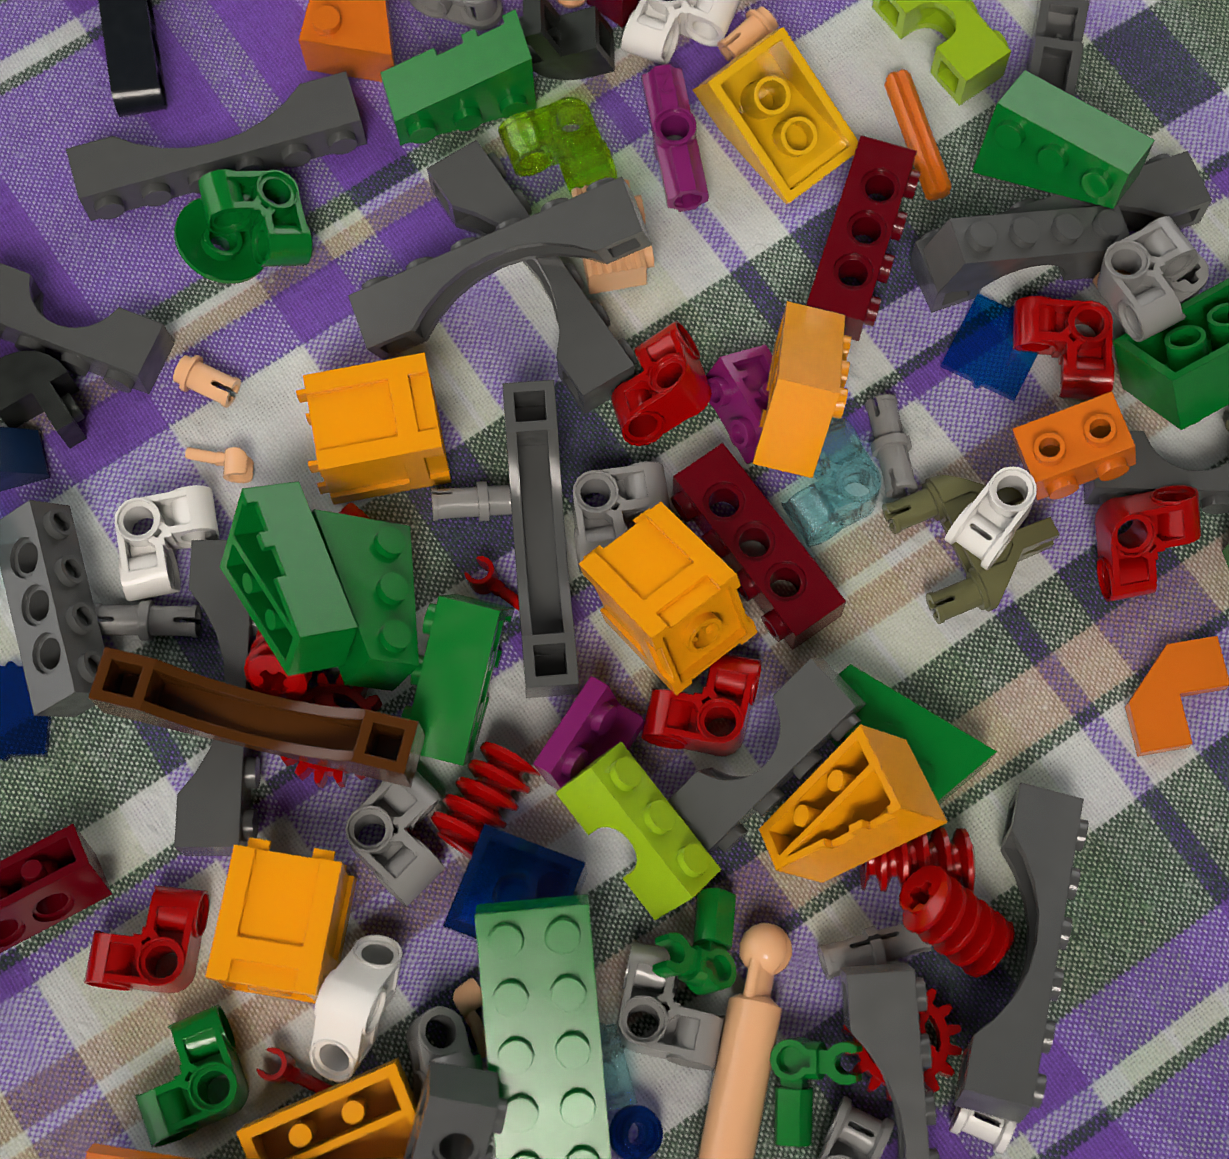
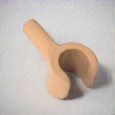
M187 447L185 451L186 459L224 466L223 478L229 482L248 483L253 479L254 462L240 448L231 447L226 449L225 453Z
M470 978L455 989L453 1001L470 1027L479 1055H481V1058L487 1057L485 1029L481 1018L475 1011L482 1006L481 988L474 978Z

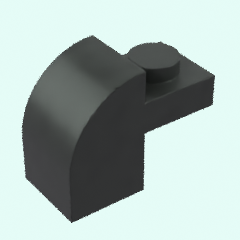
M523 0V16L519 17V21L532 58L533 72L551 79L580 80L615 71L613 29L595 6L559 15L548 0Z
M19 351L0 358V418L8 427L18 428L45 412L69 449L87 439L77 424L85 419L72 398V395L79 392L80 389L60 362L47 354L36 351Z

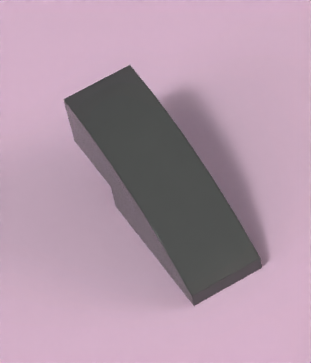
M1039 0L1026 71L1074 96L1084 43L1082 41L1090 0Z

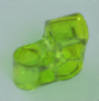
M561 98L556 102L532 111L517 113L508 117L498 127V133L512 168L518 176L536 175L551 166L559 164L570 194L571 190L575 187L589 186L603 178H618L610 150L605 140L601 138L589 107L579 98ZM574 124L580 126L579 129L571 132L562 130L566 125Z

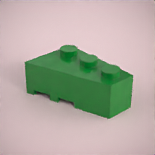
M516 9L502 15L503 25L481 35H478L474 28L461 34L463 43L439 55L437 50L432 48L380 73L400 146L408 143H426L441 134L456 130L470 131L479 127L482 123L501 118H518L527 111L537 109L532 58Z
M1024 70L997 102L972 173L1114 209L1139 176L1155 140Z
M295 481L242 488L221 560V571L287 676L345 665L352 642L356 637L358 626L300 482Z
M314 509L312 515L358 626L356 637L352 642L345 665L338 666L344 685L394 691L419 666L411 528L403 524Z
M460 594L438 596L437 604H429L422 629L423 634L429 635L425 655L418 654L419 666L411 673L410 684L417 686L413 706H405L401 718L419 722L425 735L421 756L461 766L468 764L473 759L489 702L487 693L493 668L499 667L502 651H499L498 647L504 622L511 623L515 608Z
M851 664L838 674L866 703L856 714L861 719V725L907 740L939 805L987 766L997 753L996 750ZM855 729L839 743L833 737L830 740L838 748Z

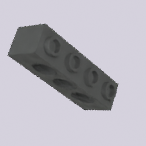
M29 500L0 519V569L34 716L76 717L95 706L88 696L104 651V644L70 505Z
M430 1061L403 1159H493V1145H489L492 1133L501 1134L507 1112V1099L499 1097L498 1073Z

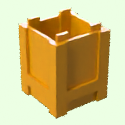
M425 352L303 375L305 389L296 390V395L300 403L308 402L309 413H306V419L308 424L312 425L317 460L308 461V467L311 473L320 472L324 482L317 483L320 494L330 493L333 505L452 482L435 391Z
M659 502L653 508H648L633 519L635 523L633 527L605 548L601 545L584 556V559L578 564L583 575L591 582L604 606L600 612L605 622L677 696L692 684V680L739 643L743 645L756 635L758 631L754 621L745 613L737 591L741 586L737 574L668 507Z
M249 837L247 847L234 845L205 978L222 984L223 988L228 990L316 1004V999L324 980L341 962L357 879L355 876L347 874V865H344L343 862L334 861L335 851L314 848L312 858L270 851L271 841Z

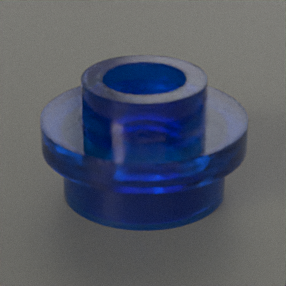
M628 1105L621 1108L614 1115L609 1126L611 1148L621 1159L650 1158L659 1149L663 1140V1128L656 1114L651 1109L642 1105ZM635 1123L638 1134L636 1139L630 1143L629 1130L631 1125Z

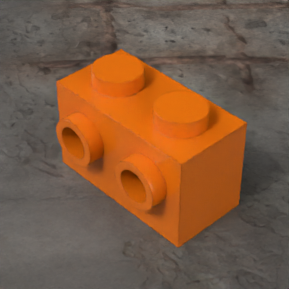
M1113 392L1012 429L1015 447L1023 467L1032 475L1037 485V501L1048 496L1053 500L1067 497L1079 489V485L1097 478L1100 481L1116 479L1128 472L1130 466L1136 464V446Z

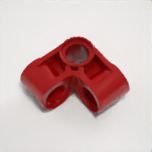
M1045 296L1023 297L1014 303L1013 349L1022 353L1051 355L1052 358H1058V365H1061V391L1059 397L1090 400L1112 392L1115 373L1114 359L1112 357L1113 319L1106 306L1092 300H1062ZM1075 325H1088L1093 329L1096 336H1083L1077 331Z
M679 321L673 322L635 347L636 357L644 371L634 378L621 383L614 389L611 395V403L622 436L631 445L644 446L657 441L663 434L680 423L698 415L710 402L712 395L711 386L700 362L699 350L688 331Z
M1186 485L1164 486L1150 492L1114 497L1099 507L1095 515L1098 552L1096 568L1099 587L1107 602L1155 593L1157 589L1156 560H1158V552L1165 551V548L1193 543L1201 537L1199 492L1196 488ZM1133 520L1130 529L1118 535L1120 527L1125 522Z
M726 653L709 666L705 687L703 686L702 694L694 692V695L681 692L676 696L671 690H656L652 688L641 738L650 744L668 749H685L723 757L734 754L742 746L745 739L751 706L754 705L758 690L762 660ZM718 718H726L735 725L734 730L724 737L712 735L707 731V727L713 720Z
M155 885L146 927L143 926L142 934L133 933V936L104 933L99 930L94 931L84 984L111 990L132 991L134 989L168 994L178 993L186 989L193 982L196 974L201 939L206 929L209 914L208 892ZM168 953H176L178 964L175 971L166 978H158L156 975L158 960Z

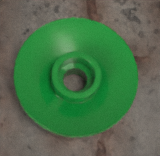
M201 198L191 201L182 209L175 223L174 240L179 254L195 272L215 282L237 284L254 278L263 270L264 267H258L254 262L249 232H235L232 234H215L210 232L207 227ZM213 244L221 246L224 251L216 248Z

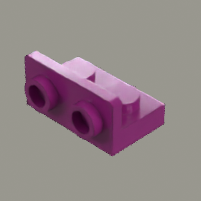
M766 344L721 356L706 375L712 391L709 404L713 406L726 428L731 442L737 447L747 464L753 462L755 449L763 428L759 427L763 409L767 410L769 391L766 388L772 353Z
M590 676L533 765L549 785L559 790L587 765L618 743L622 742L629 750L643 729L645 721L641 715L619 704L609 685Z

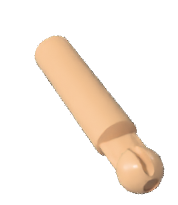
M770 923L755 924L743 934L739 943L740 958L748 969L743 993L728 998L697 1159L755 1158L771 1072L770 1056L771 1051L776 1045L782 1008L771 999L775 975L788 966L792 957V943L786 932L777 925Z

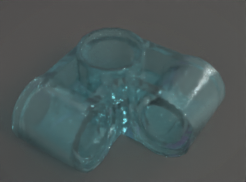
M843 417L830 423L813 475L818 481L797 492L786 503H781L808 547L817 546L829 540L842 529L869 516L878 503L882 478L880 472L863 448L855 429ZM851 483H860L866 486L869 493L863 496H854L849 494L844 487Z

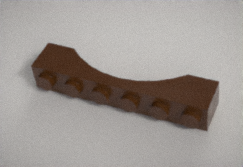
M109 647L104 648L88 696L105 714L406 787L412 786L425 740L424 732L418 721L367 709L324 706L268 695L214 680L155 658Z

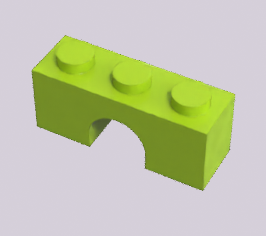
M873 0L872 8L900 39L922 28L936 30L947 39L936 47L930 73L959 106L1004 76L1011 50L1005 37L998 30H992L979 16L972 0Z
M622 742L587 765L556 792V795L588 835L599 828L609 827L619 831L630 841L636 852L637 863L622 879L654 920L691 900L721 870Z

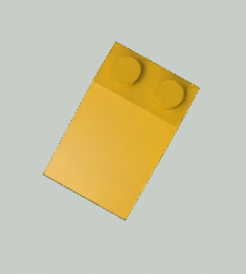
M784 27L760 39L692 89L721 133L785 204L792 202L855 154L859 141Z

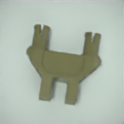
M934 475L925 480V483L922 484V490L893 502L884 503L882 505L883 514L886 522L892 520L893 523L889 524V528L893 534H898L904 529L931 518L940 521L947 534L962 511L971 502L973 503L986 485L956 476ZM1005 487L997 492L998 498L1007 505H1018L1024 501L1023 495L1013 487ZM1048 517L1016 530L1010 543L988 570L980 566L981 560L957 542L951 544L966 573V579L936 592L926 594L929 610H936L932 615L934 620L941 624L945 620L976 607L988 612L996 609L1004 595L1017 562L1053 547V540L1057 539L1060 534L1052 518Z

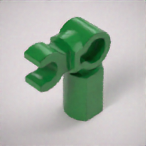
M708 888L699 891L696 901L693 945L690 946L688 940L677 932L655 937V944L664 947L669 952L670 960L653 964L652 971L662 978L678 975L677 978L685 982L690 990L697 995H706L731 987L735 982L737 971L734 959L727 951L732 948L736 895L721 888Z
M795 1037L782 1040L775 1045L771 1051L770 1063L774 1073L781 1078V1085L775 1087L774 1144L793 1147L812 1146L814 1088L808 1086V1079L822 1080L825 1074H827L834 1082L840 1085H850L862 1081V1074L846 1072L841 1066L843 1054L845 1052H862V1044L856 1041H843L834 1044L831 1048H827L822 1041H810L807 1038Z

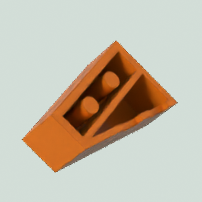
M309 0L299 36V43L307 70L333 75L346 71L347 76L351 78L382 82L380 73L396 66L389 1Z

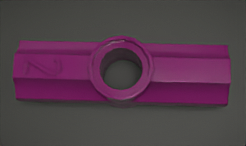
M671 64L654 66L652 70L642 75L641 82L654 140L653 154L659 164L667 207L676 209L679 212L695 210L699 205L708 202L709 194L696 138V120L690 110L682 68L672 67ZM671 135H678L683 137V139L670 140L666 137Z

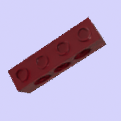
M862 135L852 160L806 306L845 315L844 335L851 336V340L858 342L864 324L874 327L882 298L873 296L877 282L885 284L888 282L895 255L887 253L891 239L899 242L901 240L908 213L900 211L903 198L913 200L921 171L912 169L917 150ZM881 194L884 197H886L887 200L875 201L871 199L868 195ZM866 235L875 242L864 244L857 241L854 237ZM853 277L858 279L862 285L856 287L847 286L840 279Z
M721 443L673 476L674 495L671 497V502L684 521L689 522L693 519L703 532V535L700 537L701 540L737 574L741 584L737 591L746 601L754 599L764 612V615L761 616L764 626L776 641L780 642L784 639L790 648L794 650L842 616L846 600L724 443ZM719 502H726L736 509V513L730 517H719L710 510V507ZM748 541H757L766 548L767 552L759 557H750L742 552L740 546ZM786 580L791 582L798 592L791 597H780L772 591L770 586L776 581Z
M74 824L0 861V953L112 895L97 855Z

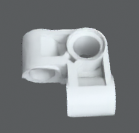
M640 0L626 24L621 41V50L665 65L670 62L680 34L692 38L702 45L717 47V43L724 39L740 0Z
M202 485L185 486L166 493L132 498L119 506L115 514L114 524L120 555V579L127 601L131 602L180 592V575L173 550L191 548V540H219L213 493L210 487ZM145 518L154 519L153 525L147 533L142 535L132 534V529L139 520Z
M383 935L361 937L356 941L339 966L328 974L320 988L314 1010L316 1019L309 1055L313 1068L328 1080L342 1082L352 1077L376 1041L381 1015L396 992L403 954L401 946L390 937Z

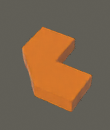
M1218 636L1170 643L1162 649L1125 706L1137 757L1186 749L1193 744L1181 697L1226 690L1229 687V677Z

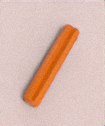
M905 69L891 72L886 76L885 88L907 148L917 150L913 165L915 170L921 171L919 181L924 195L929 201L945 198L950 194L952 184L911 74Z

